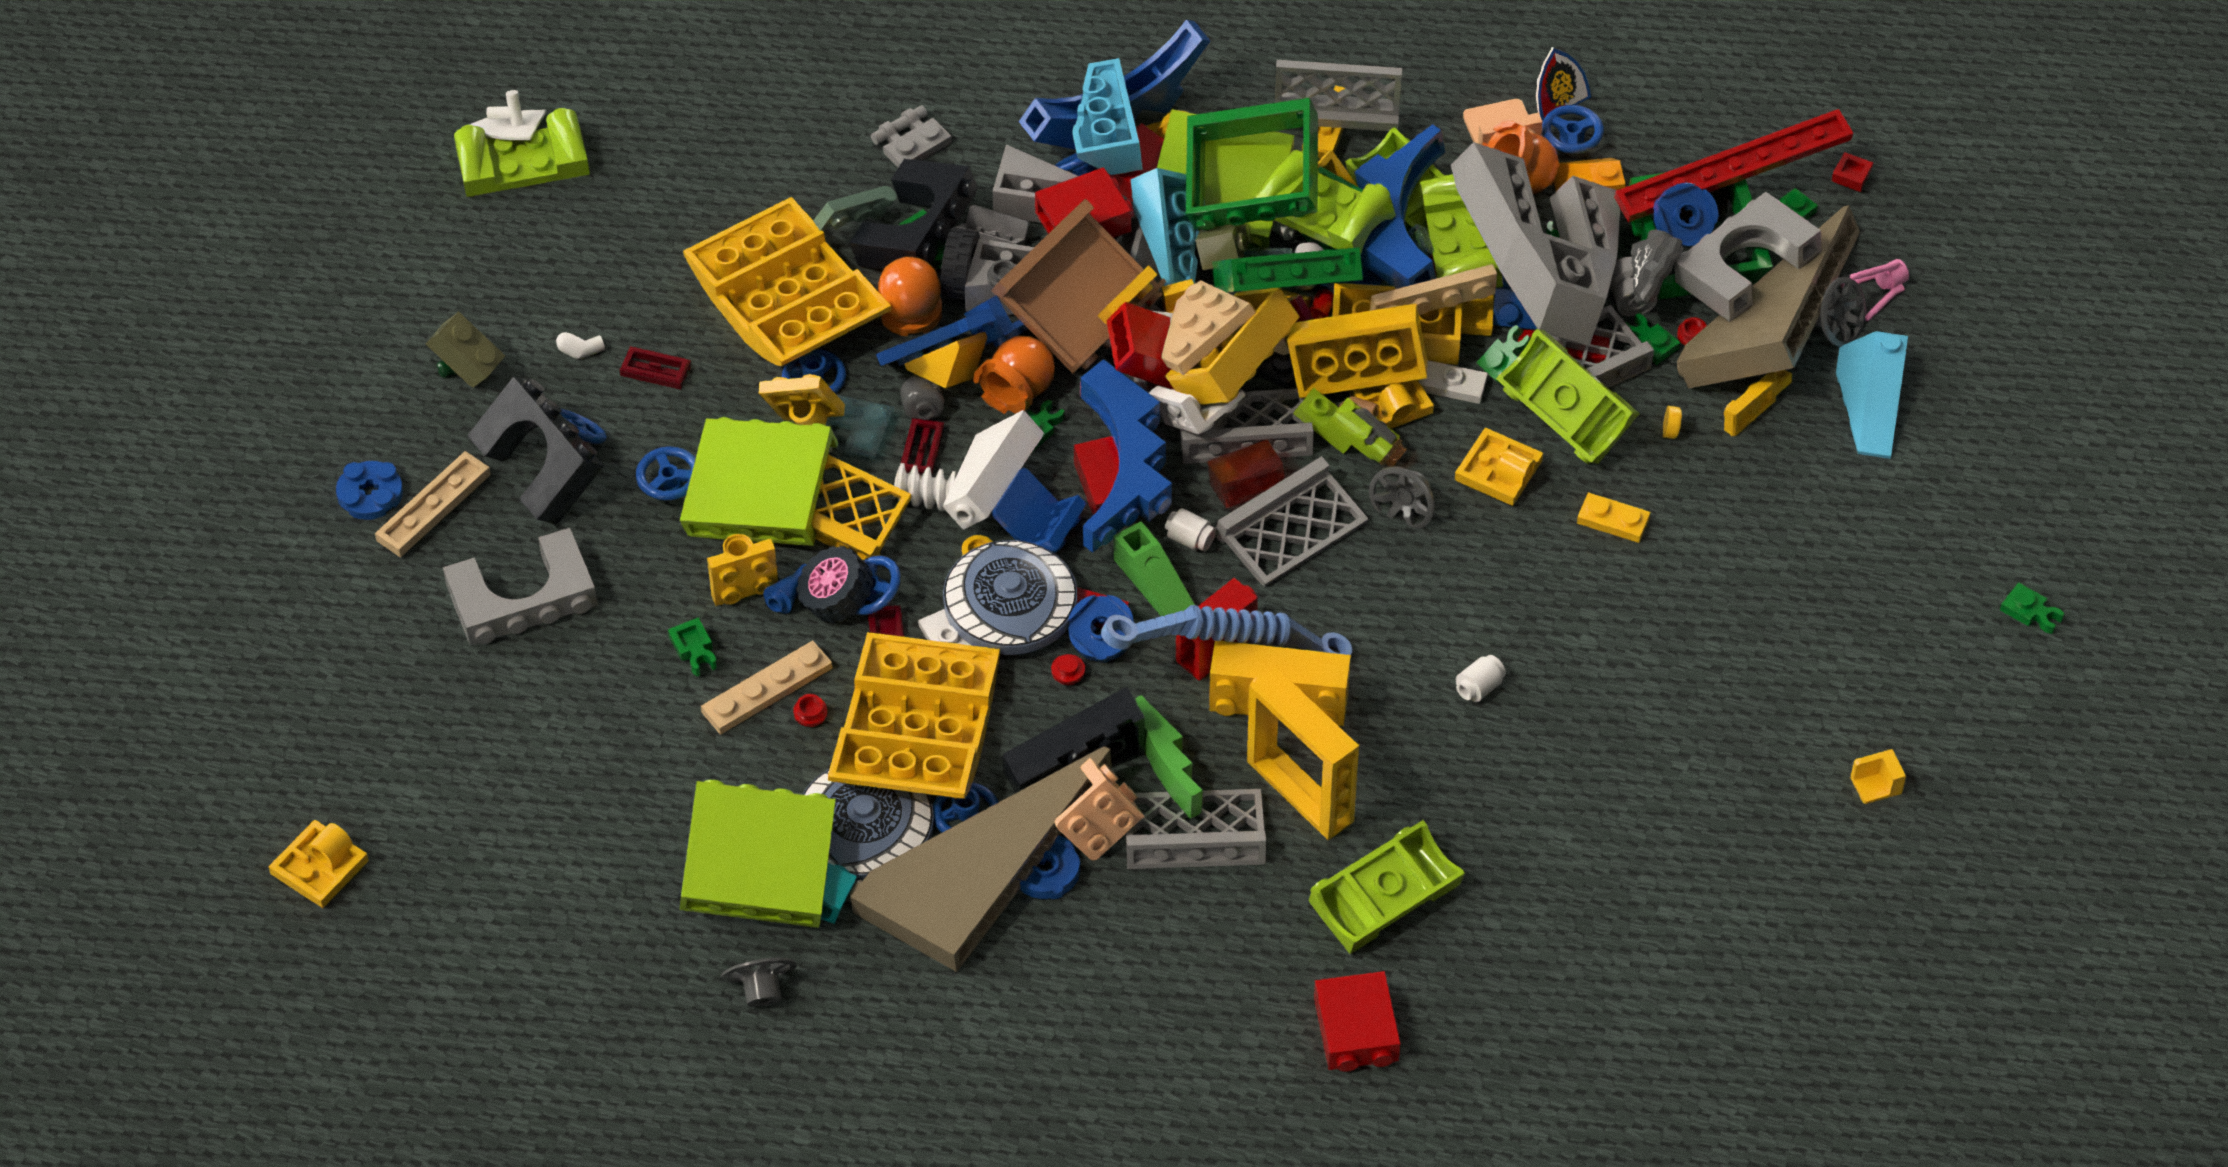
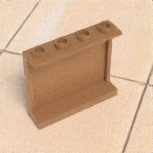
M1086 199L1065 217L991 290L1072 374L1080 366L1086 370L1099 357L1095 351L1101 345L1106 349L1111 346L1108 327L1097 315L1144 270L1089 214L1094 207ZM1163 278L1157 283L1153 279L1150 284L1154 288L1141 300L1135 296L1129 303L1139 307L1145 303L1150 307L1163 295L1159 289L1167 281Z

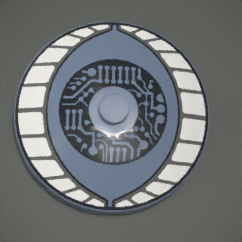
M995 541L972 549L953 565L944 584V611L949 624L953 626L963 640L972 646L1000 649V654L1003 655L1025 654L1048 646L1065 633L1069 626L1070 613L1077 604V586L1067 564L1052 551L1026 541Z
M830 769L816 777L802 794L820 793L828 798L835 799L828 863L845 867L851 874L857 876L856 881H863L871 870L926 842L932 837L934 815L929 794L828 781Z

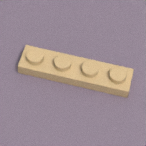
M1493 264L1375 294L1371 296L1370 311L1417 304L1418 314L1422 315L1432 310L1453 307L1459 303L1475 299H1483L1495 294L1497 272Z
M463 452L375 533L376 541L401 558L491 475L489 466L468 452Z
M812 640L701 705V712L721 735L832 669V662Z

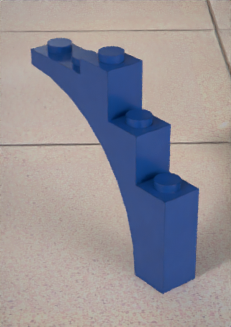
M1186 19L1172 38L1153 56L1135 70L1124 75L1134 121L1142 109L1161 113L1169 112L1183 93L1184 89L1180 85L1181 81L1210 43L1209 38L1195 21ZM1083 94L1058 99L1035 98L1018 122L1034 142L1075 149L1072 131L1074 125H1076L1077 110L1079 104H1081Z
M1433 124L1401 149L1394 152L1388 159H1384L1377 154L1355 171L1359 188L1364 189L1366 184L1375 185L1378 183L1386 187L1390 192V198L1396 215L1393 219L1379 223L1372 230L1360 256L1365 267L1396 289L1436 279L1433 261L1417 248L1405 228L1408 201L1417 182L1426 170L1446 152L1442 132Z
M1104 359L1081 377V398L1098 413L1110 430L1118 450L1119 471L1110 494L1100 509L1083 525V546L1092 553L1100 546L1110 543L1113 536L1123 527L1132 525L1138 518V515L1149 522L1156 515L1165 513L1172 503V483L1158 473L1166 463V442L1153 433L1160 423V402L1124 374L1116 371Z

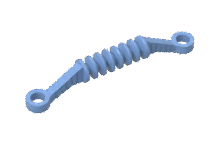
M1190 605L1184 611L1136 624L1125 616L1112 615L1108 617L1101 629L1103 640L1109 646L1120 650L1127 649L1132 643L1142 640L1154 639L1161 635L1163 637L1170 634H1179L1186 636L1188 639H1196L1199 636L1202 640H1209L1211 637L1214 641H1221L1224 638L1226 642H1233L1235 639L1239 643H1246L1248 640L1251 644H1258L1261 641L1263 645H1270L1273 642L1275 646L1295 644L1309 651L1351 655L1352 646L1344 636L1331 632L1319 638L1292 620L1287 614L1281 612L1274 616L1269 611L1264 612L1262 615L1257 610L1249 613V611L1243 609L1237 613V610L1233 608L1225 612L1221 607L1212 610L1211 607L1205 606L1200 610L1197 605ZM1113 629L1121 630L1125 636L1119 635ZM1329 646L1336 648L1340 653L1332 651Z

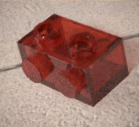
M1267 439L1207 461L1210 485L1225 509L1251 500L1285 479L1283 463Z

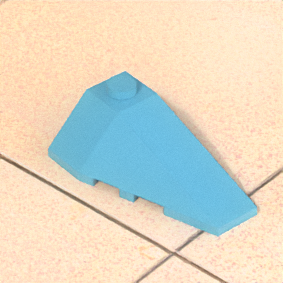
M1119 58L1089 63L1083 85L1081 104H1079L1077 110L1078 117L1072 131L1078 159L1098 169L1104 167L1110 175L1143 170L1139 139Z
M1155 168L1131 179L1134 211L1161 279L1164 278L1167 281L1164 286L1192 279L1195 284L1198 264L1195 256V240L1199 231L1193 228L1186 215V174Z
M1875 331L1839 347L1836 377L1838 383H1840L1844 406L1847 408L1850 427L1858 454L1891 459L1908 336Z

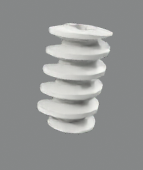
M901 463L897 470L894 486L911 494L913 507H919L924 500L926 509H932L935 503H937L938 510L945 511L942 506L957 475L956 471H952L950 477L945 479L943 469H939L936 477H932L930 467L925 469L923 475H919L917 465L913 466L910 473H906L905 463Z

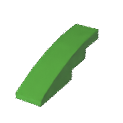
M1142 695L1137 697L1136 703L1145 717V753L1169 795L1191 819L1202 812L1203 790L1192 780L1193 763L1182 753L1183 736Z

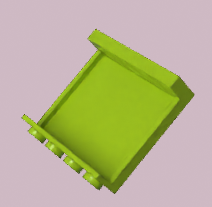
M1171 110L1157 168L1186 174L1187 116L1196 114ZM1273 131L1206 141L1205 206L1254 199V195L1268 177L1293 151L1294 135ZM1260 220L1243 224H1247L1250 229L1251 243H1248V249L1260 250L1261 247L1269 249L1274 220Z
M727 417L719 419L706 418L680 517V522L687 535L726 540L727 537L733 534H743L748 536L753 542L771 539L772 543L814 546L816 533L811 523L829 449L830 447H838V441L831 427L820 423L799 425L789 421L768 423L758 419L738 421Z
M718 780L697 781L679 910L819 928L835 799L828 798L820 793L800 795L794 794L787 789L762 790L751 784L731 786L724 785L723 782Z

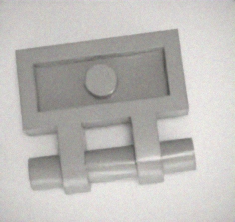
M922 105L914 110L911 108L901 113L900 118L891 123L887 121L881 124L879 130L870 135L876 145L885 140L889 143L883 146V151L897 167L900 166L904 158L923 160L952 143V136L934 118L925 123L920 121L927 116V111ZM907 127L911 129V131L902 136L898 134V132Z

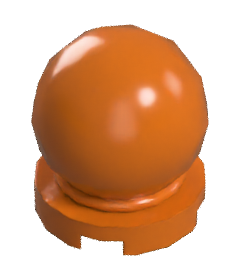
M1514 121L1502 122L1492 129L1496 133L1491 137L1488 144L1483 142L1482 145L1523 158L1533 194L1543 191L1554 182L1560 165L1557 150L1547 138L1540 134L1531 133L1529 129Z
M915 257L896 259L884 268L878 282V292L891 305L892 310L880 316L883 325L892 333L901 336H908V334L919 332L925 334L936 327L942 318L941 282L936 270L927 261Z
M1014 336L1002 343L992 359L986 360L974 372V384L980 383L984 390V393L981 395L982 399L996 410L1004 414L1008 410L1015 414L1022 410L1026 411L1032 405L1033 398L1043 393L1054 379L1055 366L1053 354L1043 342L1031 336Z

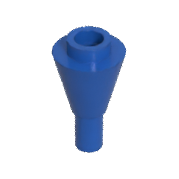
M802 564L793 575L785 577L764 590L765 602L772 611L783 614L790 612L798 595V578L801 576L803 567L807 564Z

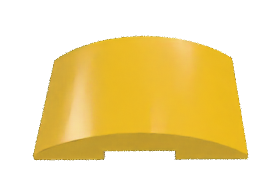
M792 197L683 251L688 264L711 301L744 342L761 357L778 366H783L892 310L891 305L858 269L852 271L825 242L824 232L818 229L813 220Z
M867 632L854 679L855 689L845 726L844 728L841 727L828 773V781L965 799L973 783L983 748L994 695L1000 649Z

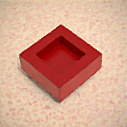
M1844 152L1832 174L1831 181L1861 192L1872 172L1873 162Z

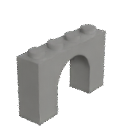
M1765 192L1757 199L1751 200L1736 215L1727 218L1720 227L1712 233L1705 235L1691 249L1683 252L1674 263L1675 282L1730 322L1753 305L1752 283L1724 262L1727 256L1741 248L1763 247L1775 252L1797 269H1800L1821 253V230Z
M570 528L538 537L541 556L549 573V578L540 591L526 598L506 599L492 593L483 580L475 557L443 567L446 587L470 646L478 643L488 644L497 637L510 633L519 634L528 627L541 623L550 624L557 621L560 617L572 613H585L591 607L598 606L595 586Z

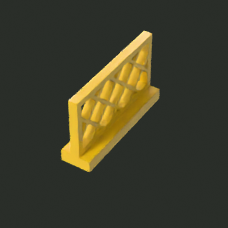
M828 454L825 470L832 467L839 469L843 479L825 485L822 479L819 494H824L827 506L814 511L811 525L816 533L815 539L831 547L845 546L847 549L850 548L862 560L872 556H881L880 551L910 502L911 494ZM864 481L870 485L872 493L856 498L852 497L850 484ZM846 486L849 500L830 505L827 491ZM893 495L900 499L894 509L881 512L877 498ZM874 500L878 513L859 519L855 505ZM852 506L856 520L844 524L835 521L834 511ZM829 513L831 518L825 516L824 514ZM889 518L885 524L884 519ZM881 521L883 530L877 540L864 535L862 525ZM858 527L859 532L856 531V530H854V529H852V528Z

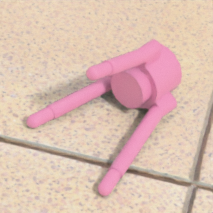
M1895 259L1887 264L1850 275V278L1858 284L1875 279L1880 288L1891 290L1866 314L1865 321H1869L1892 298L1905 291L1903 283L1908 281L1909 272L1906 265L1900 259Z

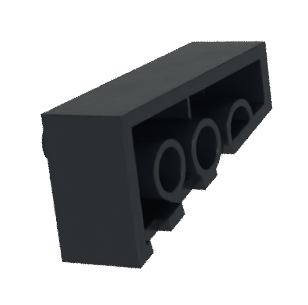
M1125 687L1003 754V772L1014 792L1017 793L1103 746L1110 749L1112 767L1145 754V717L1128 687Z

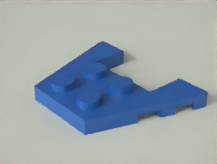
M990 307L940 329L877 353L876 356L880 366L897 361L899 366L923 356L922 350L926 349L928 354L953 343L951 338L995 320V316Z

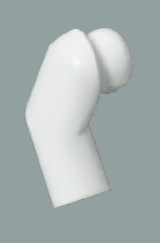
M564 332L559 334L556 339L558 349L577 360L605 351L600 335L583 340L572 333Z

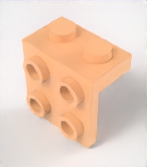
M1520 99L1466 109L1463 113V119L1473 142L1481 145L1483 142L1488 144L1491 137L1496 133L1492 129L1505 121H1514L1529 129L1531 133L1541 135L1542 119L1539 113L1528 115Z
M1089 758L1080 768L1093 785L1056 818L1055 826L1090 860H1097L1145 816L1134 803L1138 797L1126 783L1119 786L1116 783L1118 777L1106 764L1099 767Z

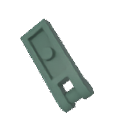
M882 186L832 200L825 204L813 222L821 231L832 227L838 229L852 221L859 223L868 217L878 220L886 213V207L891 206L896 200L897 194L891 187Z

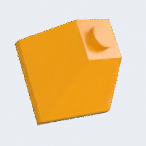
M1614 158L1559 163L1560 167L1553 182L1555 191L1572 176L1615 190L1625 188L1626 185L1620 160Z

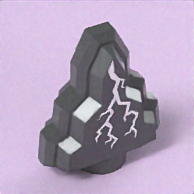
M1651 230L1646 240L1632 245L1631 255L1635 303L1643 305L1654 302L1659 294L1663 280L1671 273L1675 261L1682 254L1683 246L1681 239L1672 237L1665 231Z

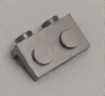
M971 205L966 223L956 226V228L979 231L980 239L1025 246L1030 222L995 210Z

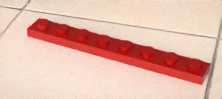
M1837 109L1616 190L1614 198L1627 221L1631 222L1653 214V206L1656 199L1666 189L1674 185L1692 183L1695 184L1694 186H1698L1702 190L1705 189L1710 193L1852 140L1854 133L1841 111Z

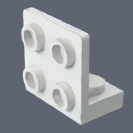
M1156 386L1149 392L1150 395L1160 402V415L1166 425L1195 434L1204 433L1211 429L1214 421L1223 414L1234 410L1238 402L1245 397L1243 390L1239 389L1238 396L1229 403L1221 402L1201 405L1192 395L1180 393L1173 389L1170 390Z

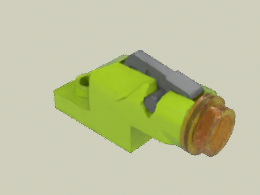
M1313 388L1293 413L1304 423H1312L1313 430L1343 454L1353 445L1365 456L1377 461L1380 465L1386 464L1388 467H1393L1407 450L1401 444L1403 440L1400 439L1397 433L1386 426L1383 421L1373 416L1367 409H1362L1349 397L1340 407H1337Z

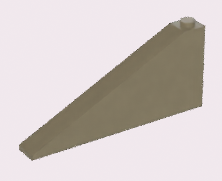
M1849 205L1842 207L1818 228L1821 230V253L1800 269H1797L1783 259L1752 286L1753 305L1730 322L1719 315L1685 345L1677 360V370L1679 375L1684 378L1688 389L1795 367L1820 315L1824 293L1828 286L1838 278L1860 233Z
M1103 746L871 870L863 881L859 880L854 885L851 891L850 899L853 913L957 972L1021 888L1020 880H1027L1033 872L1032 866H1038L1044 858L1045 851H1049L1055 843L1056 837L1062 834L1055 826L1056 818L1093 785L1080 767L1091 758L1099 767L1106 764L1111 769L1110 749Z

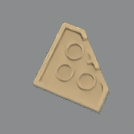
M1200 280L1198 283L1189 286L1185 294L1176 301L1161 358L1168 368L1184 375L1255 314L1254 309L1250 303Z

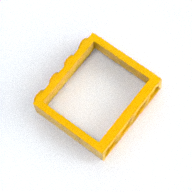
M1274 667L1263 676H1256L1249 685L1247 762L1327 840H1330L1354 822L1359 745L1277 667ZM1278 719L1323 761L1322 788L1277 746Z

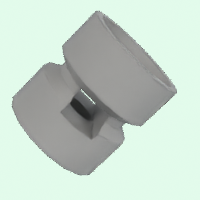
M1625 257L1616 261L1610 282L1617 310L1622 316L1626 317L1635 316L1637 313L1646 314L1657 303V297L1654 302L1638 305L1635 303L1632 257Z

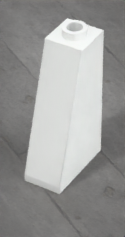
M1024 410L975 435L942 506L963 530L989 516L1017 472L1022 468L1043 437L1044 432Z

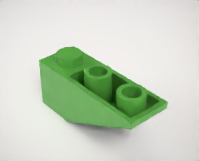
M1142 521L1113 536L1114 561L1160 616L1165 617V615L1184 611L1190 605H1195L1161 544Z

